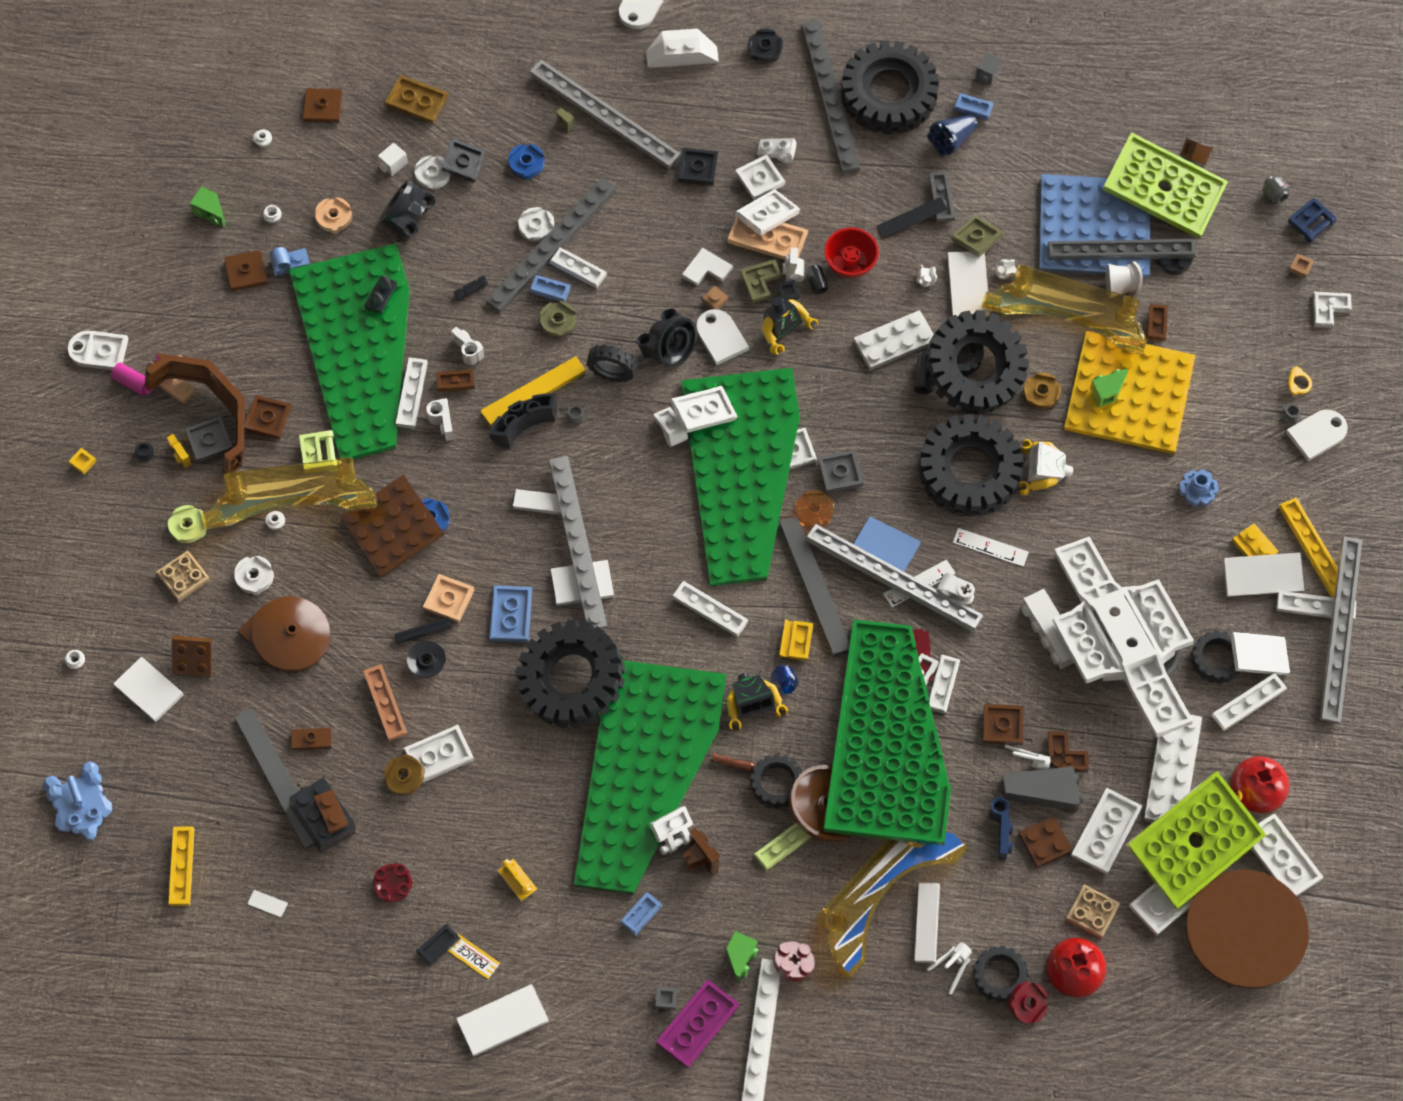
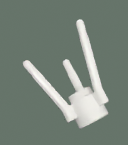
M1007 744L1004 745L1005 748L1013 751V755L1032 760V768H1035V770L1049 769L1050 756L1036 754Z
M960 942L956 947L953 946L949 952L939 958L936 963L927 968V971L932 970L950 956L951 959L944 966L946 969L954 962L957 964L962 962L948 992L949 995H952L966 966L971 961L969 956L972 954V951L966 944Z

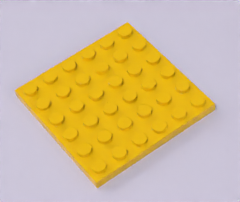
M1086 331L1064 430L1175 455L1195 355L1126 339L1110 338L1107 335ZM1116 342L1142 349V354L1123 349ZM1127 369L1126 381L1117 401L1098 407L1090 390L1092 380L1100 375H1109L1115 370Z

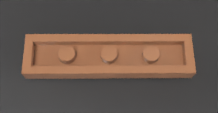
M382 664L363 670L388 740L392 741L408 735Z

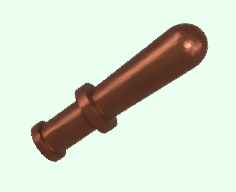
M714 753L712 758L713 763L717 762L725 764V767L729 765L752 772L755 766L753 762L730 758V755L725 757Z

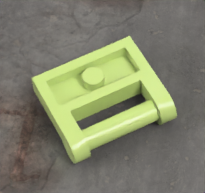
M333 431L299 435L305 472L338 468V460L335 459ZM321 440H324L326 443L328 460L322 461Z

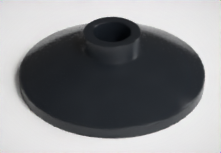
M422 641L415 644L407 655V664L411 672L423 678L437 675L443 670L446 663V655L443 648L433 641ZM425 660L431 661L429 664L423 663Z

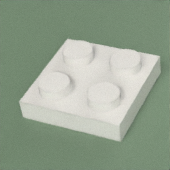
M767 155L736 169L735 172L753 200L785 185V180Z

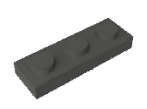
M947 171L929 173L932 199L941 197L947 207V210L935 215L937 223L955 221Z

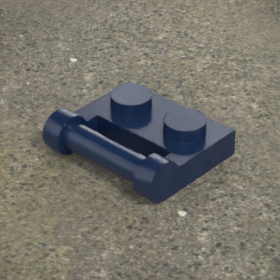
M1312 198L1290 216L1287 222L1299 231L1307 242L1311 243L1315 240V236L1329 225H1333L1337 219L1317 199ZM1323 216L1325 220L1310 231L1308 227Z

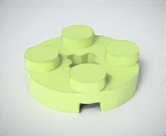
M184 505L173 511V515L168 520V528L170 534L177 542L191 543L205 536L207 520L205 514L200 509L198 510L191 505ZM185 521H189V523H192V525H190V527L188 528L183 527V525H185Z

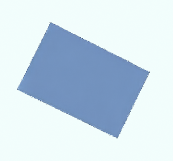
M869 517L854 545L905 572L921 541Z
M494 585L490 641L529 642L532 587Z

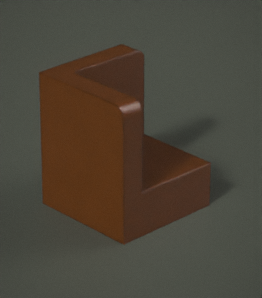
M1186 138L1180 155L1206 164L1212 147Z

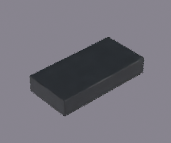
M446 924L416 951L431 967L461 938Z

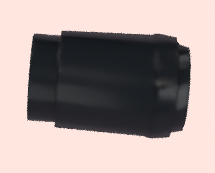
M813 265L807 268L806 276L815 294L819 295L828 291V282L823 268L820 265Z

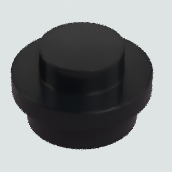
M142 442L135 448V456L141 461H147L154 455V449L148 443Z

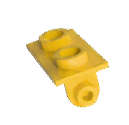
M514 859L511 861L505 860L502 863L503 867L497 870L520 901H523L537 890Z

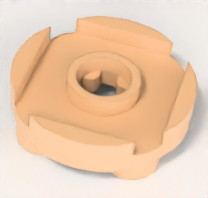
M335 197V199L329 200L327 198L316 207L315 217L317 224L323 230L333 234H337L345 229L352 220L350 205L344 199ZM337 212V216H336V217H331V216H330V213H333V214H334V213Z

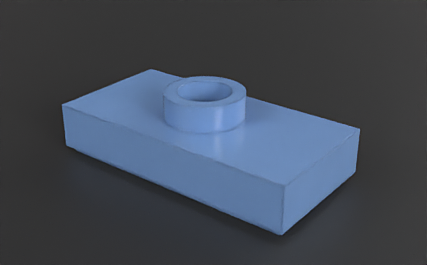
M959 93L954 111L988 121L993 103Z
M536 275L531 285L530 293L558 302H565L571 285Z
M646 892L620 923L636 936L661 909L662 904Z

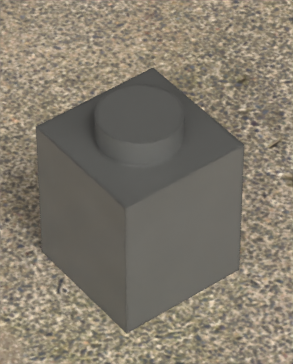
M986 52L977 67L976 78L982 82L992 84L1001 70L1002 59Z

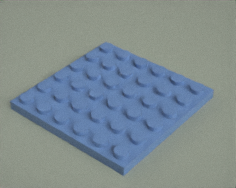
M1042 174L1039 272L1106 276L1108 264L1126 267L1127 264L1135 261L1141 268L1143 278H1149L1150 259L1049 260L1047 244L1048 241L1150 240V214L1102 190L1108 178Z

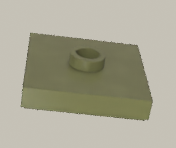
M974 215L951 236V240L977 257H980L1003 237V232Z

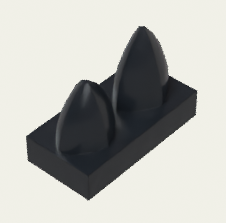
M380 275L364 304L365 309L382 315L398 286L397 281L389 279L386 275Z

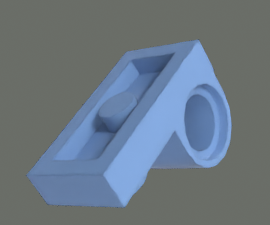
M278 247L271 250L269 254L275 276L289 273V269L310 265L305 248L287 253L285 248Z

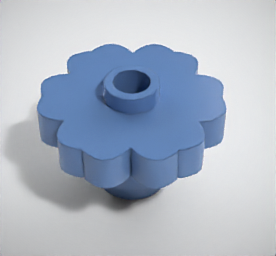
M1195 470L1189 471V473L1184 474L1183 481L1179 485L1180 495L1186 497L1185 502L1194 507L1199 504L1207 506L1212 503L1219 490L1218 482L1212 479V474L1205 470H1200L1199 472Z

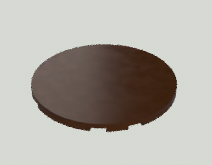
M1233 870L1218 875L1196 893L1187 912L1186 934L1196 960L1210 975L1234 987L1260 989L1281 982L1298 967L1307 950L1309 925L1301 902L1284 883L1262 872Z

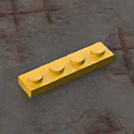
M173 827L169 889L170 906H190L194 827Z

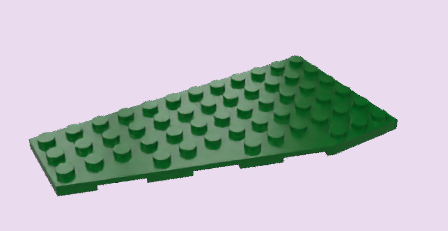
M397 244L289 269L341 462L396 449L398 433L396 420L401 400L410 289ZM380 275H386L389 279L397 281L398 286L384 312L380 315L365 309L364 304Z
M792 368L681 380L683 396L722 386L737 415L734 421L688 432L710 586L767 580L800 422Z
M853 619L824 832L945 846L951 786L931 711L924 675L920 666L912 626Z
M622 660L625 664V674H622L625 682L623 689H617L620 697L616 703L609 702L608 706L611 710L605 715L601 713L574 881L575 887L634 894L650 861L661 843L657 842L650 823L679 808L715 736L719 732L727 674Z

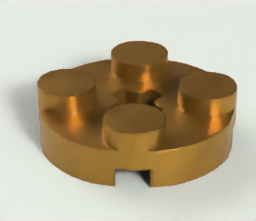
M1037 373L1035 376L1029 377L1023 389L1025 402L1038 409H1052L1060 399V383L1058 384L1056 378L1048 373ZM1045 388L1044 390L1047 393L1040 394L1037 390Z
M404 754L389 761L384 771V778H386L388 788L400 795H412L421 786L424 780L425 769L415 757ZM408 770V777L402 780L401 772Z

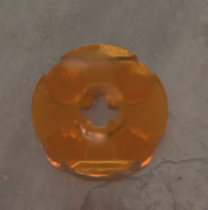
M819 490L807 491L798 499L796 515L803 526L813 528L815 524L822 527L830 523L834 513V504L830 497L828 498V496L824 495V492ZM815 505L820 510L813 512L810 509Z

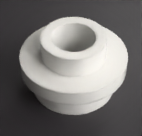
M259 130L254 134V142L260 147H267L272 140L271 133L267 130Z
M269 205L263 211V217L269 223L279 221L282 215L281 210L275 205Z
M278 511L270 512L266 517L267 526L273 530L282 528L285 523L284 515Z
M71 650L65 657V663L71 669H78L85 662V656L79 650ZM74 658L79 659L77 662H72Z

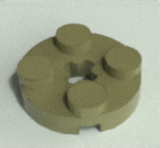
M559 301V303L554 304L552 302L541 310L540 326L550 336L558 339L564 338L565 335L570 334L576 327L577 317L575 310L566 302ZM555 317H562L561 322H555Z

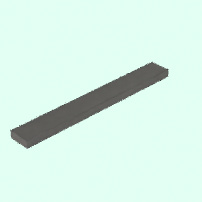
M1194 239L1048 241L1047 244L1049 260L1195 258L1196 256Z
M798 516L780 521V527L833 657L849 652L850 643L811 547L806 541V535Z
M253 708L236 716L235 719L304 849L307 850L315 844L289 806V797L297 793L295 786Z

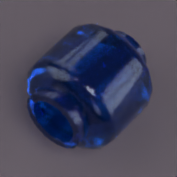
M779 665L771 673L772 683L776 686L779 693L790 694L795 691L799 681L793 667Z

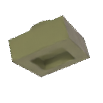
M561 107L556 111L557 122L569 133L574 129V118L570 112H566Z

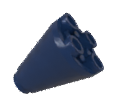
M971 115L939 120L931 125L927 138L938 150L940 156L951 155L975 131L978 123L975 117Z

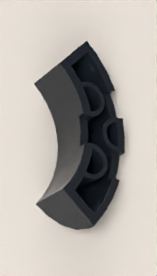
M556 394L533 395L531 399L522 402L519 400L507 407L508 410L501 417L498 416L494 421L489 437L495 444L511 449L515 439L527 428L539 423L555 422L557 414Z

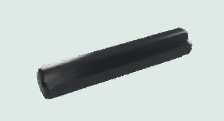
M444 618L394 634L397 644L441 632L450 629L451 622L449 618Z

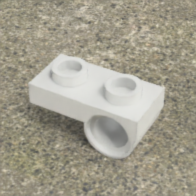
M794 138L760 139L757 155L759 158L767 155L769 158H777L783 163H791L794 158L796 141Z
M791 247L789 254L785 256L782 274L785 275V282L791 280L800 282L804 279V260L798 258V248Z
M455 327L451 331L452 341L461 347L464 363L474 365L484 358L481 343L473 341L465 330Z

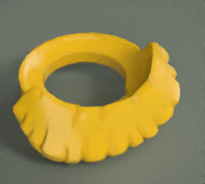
M1296 366L1290 371L1288 388L1293 396L1307 394L1311 390L1312 381L1300 367ZM1294 377H1304L1308 382L1307 389L1298 388L1294 383Z

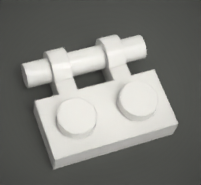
M685 806L650 823L657 842L663 840L666 842L660 848L663 855L676 851L677 847L683 844H689L687 827L693 825ZM679 832L680 837L674 840L672 835Z

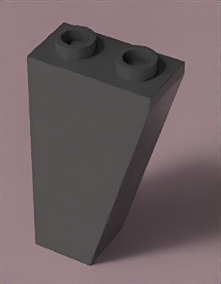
M1074 767L1006 773L1002 775L1001 785L1003 797L1006 800L1078 811L1079 805L1082 803V794L1077 789L1079 776L1078 773L1074 772Z

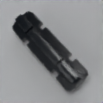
M480 276L477 278V281L473 280L462 286V289L454 290V296L457 300L465 298V295L468 296L478 291L479 287L487 286L488 281L486 277Z

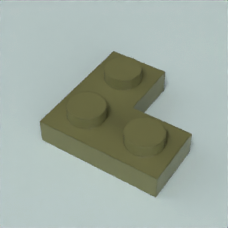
M776 260L744 268L740 272L752 303L770 299L766 282L781 278V272Z

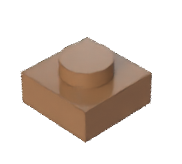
M1297 254L1289 271L1306 279L1314 261Z
M714 286L702 297V301L711 309L719 310L728 301V296Z

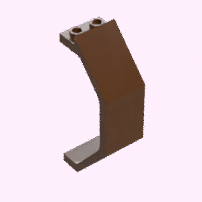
M156 353L155 361L149 363L145 371V387L149 391L167 379L203 383L235 416L236 446L225 453L223 458L222 472L229 476L242 467L245 397L210 360Z

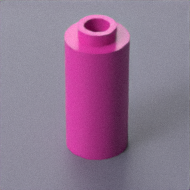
M121 362L117 363L112 369L111 379L141 396L151 392L145 387V376Z

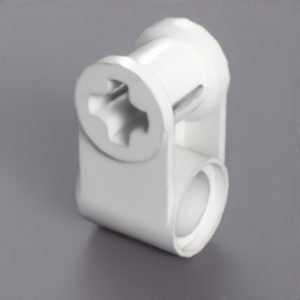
M950 573L944 574L936 589L964 605L971 604L974 599L975 588L973 584Z

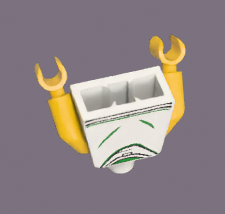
M1029 439L1023 441L1022 453H1030L1028 481L1031 484L1021 481L1019 487H1026V489L1020 490V495H1027L1030 489L1036 491L1055 486L1064 476L1071 477L1073 467L1065 465L1066 455L1059 451L1051 442L1032 443Z

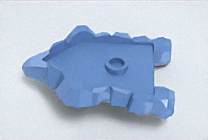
M87 762L82 765V777L75 779L74 776H69L66 779L67 783L61 784L57 777L50 776L45 778L42 784L43 789L47 792V799L49 802L53 801L52 806L57 811L55 825L58 830L66 832L71 830L76 834L83 835L89 841L95 839L97 828L101 825L103 818H106L112 812V803L102 794L103 789L99 784L102 782L101 775L98 773L99 767L94 762Z

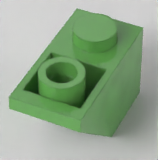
M201 186L190 202L193 214L199 218L208 219L214 225L218 224L224 227L225 220L217 193Z
M1127 369L1115 370L1109 375H1100L1092 380L1090 390L1098 407L1117 401L1126 381Z
M735 931L727 946L726 955L735 981L740 982L742 977L746 978L750 970L748 964L751 959L755 960L759 949H757L756 940Z

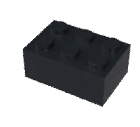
M324 777L289 797L290 808L320 853L353 835L356 828L354 821L337 797L348 822V827L329 834L314 801V796L332 790Z

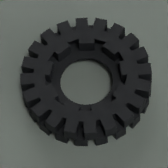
M889 40L880 41L879 48H877L874 42L866 45V52L860 48L855 52L854 58L850 57L842 75L841 94L844 107L847 106V113L851 118L856 116V123L862 127L869 123L868 130L877 132L879 127H883V134H892V128H896L899 134L907 132L908 125L913 130L920 126V120L925 122L930 117V111L933 112L936 105L939 78L938 74H935L936 67L933 62L928 63L929 57L924 52L917 55V47L910 44L907 49H903L904 42L895 41L894 47H890ZM880 72H899L909 82L908 94L897 102H884L876 98L870 87L873 77Z
M969 310L961 312L958 316L955 314L948 318L934 333L925 353V358H928L925 362V371L931 374L928 377L931 387L936 385L938 388L935 393L941 399L945 396L949 399L948 405L953 408L959 405L961 406V411L967 413L975 410L976 414H981L989 409L992 412L1007 404L1021 389V385L1027 377L1025 371L1029 368V359L1024 357L1028 351L1025 344L1020 345L1019 343L1022 339L1019 332L1015 331L1012 333L1010 331L1013 325L1007 320L1001 323L998 321L1000 316L994 313L985 316V311L976 310L971 314ZM970 343H978L986 346L993 353L996 368L989 379L976 382L967 379L961 374L957 366V355L963 346Z
M964 414L960 421L957 416L948 418L946 425L943 422L935 427L934 433L931 431L926 437L920 456L919 476L921 483H925L924 490L929 497L934 495V502L941 507L943 504H946V511L954 514L957 509L962 510V516L971 517L972 511H976L977 516L987 515L988 509L995 512L1001 509L1002 503L1007 504L1012 499L1013 493H1016L1019 487L1024 460L1023 454H1020L1021 446L1018 440L1013 441L1014 434L1008 428L1002 431L1003 424L994 420L992 424L987 423L988 417L979 415L978 420H973V414ZM964 448H976L983 451L991 461L992 469L990 475L983 482L977 484H967L959 481L953 475L950 467L953 455Z
M567 620L566 626H563L561 622L551 624L552 631L548 632L545 628L539 631L537 634L540 639L535 641L531 638L526 644V647L529 649L528 653H521L519 662L522 666L517 667L516 676L520 680L517 682L518 690L532 712L550 725L555 723L557 727L567 728V725L570 724L573 728L583 726L582 721L584 720L591 724L598 720L597 713L601 712L605 715L611 710L608 706L609 702L616 703L620 697L617 689H623L625 679L622 677V674H625V664L621 660L623 657L609 635L607 636L605 631L598 626L594 628L591 623L582 621L581 625H579L576 620ZM568 655L584 657L590 663L592 670L591 679L587 686L575 694L560 693L551 683V671L554 665L561 658Z

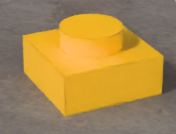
M82 448L69 460V464L84 475L97 462L95 457Z

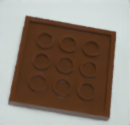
M404 474L359 504L376 503L375 507L351 509L340 517L381 578L445 535Z

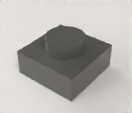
M657 986L655 1009L676 1010L677 988Z

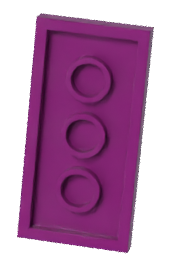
M707 979L658 1038L656 1044L689 1069L739 1008L740 1004Z

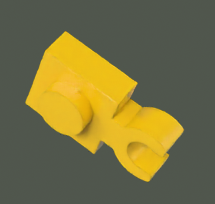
M174 434L167 437L169 445L175 452L173 457L178 464L182 463L184 468L192 465L188 454Z

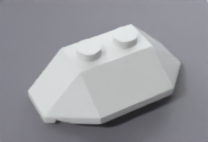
M698 29L662 31L646 51L648 68L718 63L717 46Z

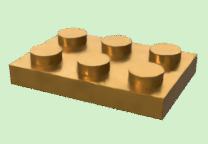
M400 75L385 101V106L434 124L449 98V93Z

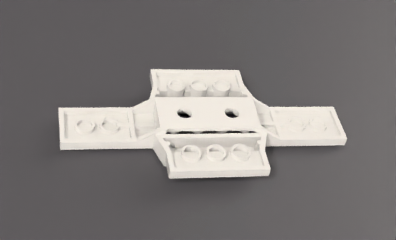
M1090 537L1056 548L1054 554L1078 595L1081 604L1070 612L1053 617L1052 622L1085 683L1087 684L1100 678L1103 681L1125 680L1156 738L1192 725L1193 720L1169 679L1163 664L1175 655L1176 650L1193 645L1194 640L1159 579L1142 586L1121 587L1112 578ZM1117 609L1120 611V615L1116 617L1111 616L1109 611ZM1095 610V613L1099 617L1102 625L1104 626V629L1109 635L1113 645L1115 646L1117 652L1121 657V660L1123 661L1122 665L1092 611ZM1133 639L1138 645L1136 647H1129L1126 642Z

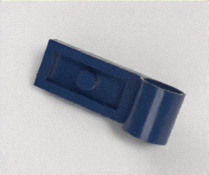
M997 797L991 803L989 815L993 820L1000 821L998 860H1006L1008 854L1012 852V842H1009V835H1012L1013 823H1009L1008 801L1002 797ZM1000 806L1004 809V811L998 812L994 809V807Z

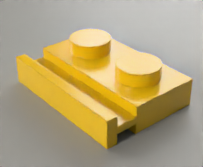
M1252 524L1232 539V542L1245 557L1274 555L1279 552L1255 524Z
M785 620L780 658L785 657L808 662L813 623Z

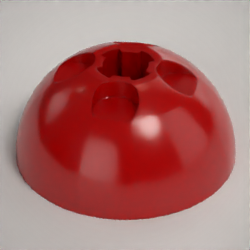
M849 227L834 232L828 238L824 254L826 262L833 272L841 277L852 279L862 277L874 268L879 256V247L871 234L859 228Z
M1255 756L1247 758L1237 765L1231 775L1230 788L1237 797L1238 791L1242 793L1240 801L1251 812L1269 813L1275 811L1284 804L1289 794L1290 785L1286 771L1277 761L1268 757Z
M1065 939L1056 944L1047 957L1046 973L1048 979L1064 995L1070 997L1091 995L1101 987L1105 980L1107 966L1104 955L1094 943L1086 939Z

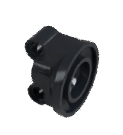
M407 180L389 201L380 216L379 222L395 232L400 240L408 241L418 233L416 222L423 213H426L435 205V197ZM405 228L410 231V234L405 231Z
M670 308L663 311L661 314L662 320L655 322L650 328L649 333L641 334L636 339V343L645 358H653L673 367L682 364L693 352L697 342V329L691 319L678 314L675 309Z

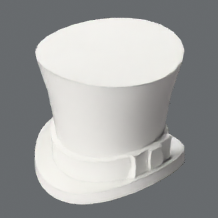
M1135 261L1127 264L1126 267L1108 264L1106 268L1108 296L1111 298L1120 294L1133 293V297H1137L1143 282L1140 266Z

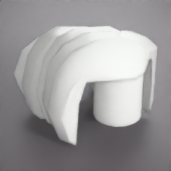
M1004 259L997 263L995 273L1000 279L1005 280L1019 275L1015 268V260Z
M919 265L917 282L921 286L928 287L936 282L935 267L923 268V265Z

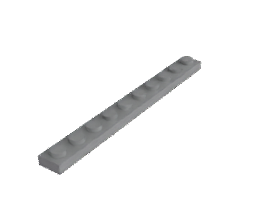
M540 60L530 70L532 77L666 168L670 169L680 158V153L543 60Z
M568 456L550 459V467L585 620L591 623L594 628L598 626L604 630L607 629V622Z
M815 524L806 537L808 543L971 632L975 631L983 618V615L817 524Z
M1346 536L1341 538L1319 719L1335 724L1341 723L1362 540Z

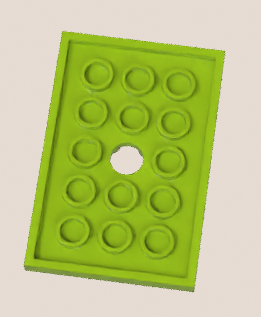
M1131 132L1102 190L1200 239L1228 181ZM1168 182L1171 190L1168 192L1162 191L1158 183Z
M1216 771L1134 837L1126 846L1172 906L1178 909L1263 839L1266 834L1222 776ZM1193 832H1197L1202 836V845L1199 848H1194L1189 843V836Z

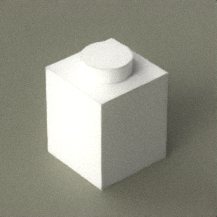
M395 143L378 155L380 169L385 173L388 172L391 176L408 163L406 153Z

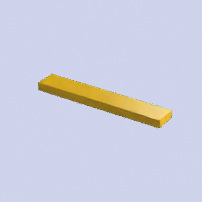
M575 356L482 409L481 414L490 427H492L497 417H501L508 410L507 407L519 400L522 402L531 399L533 395L552 393L585 374L586 370Z
M1297 498L1279 504L1281 513L1326 590L1334 598L1338 567Z

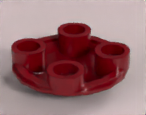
M391 863L375 871L373 888L381 900L398 902L410 893L413 886V878L410 871L403 864Z

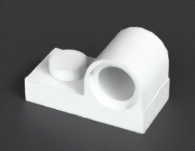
M447 398L430 402L426 408L429 422L433 425H440L441 435L445 434L446 441L454 440Z
M671 407L653 414L655 421L663 430L666 442L670 447L688 440L687 433H685Z

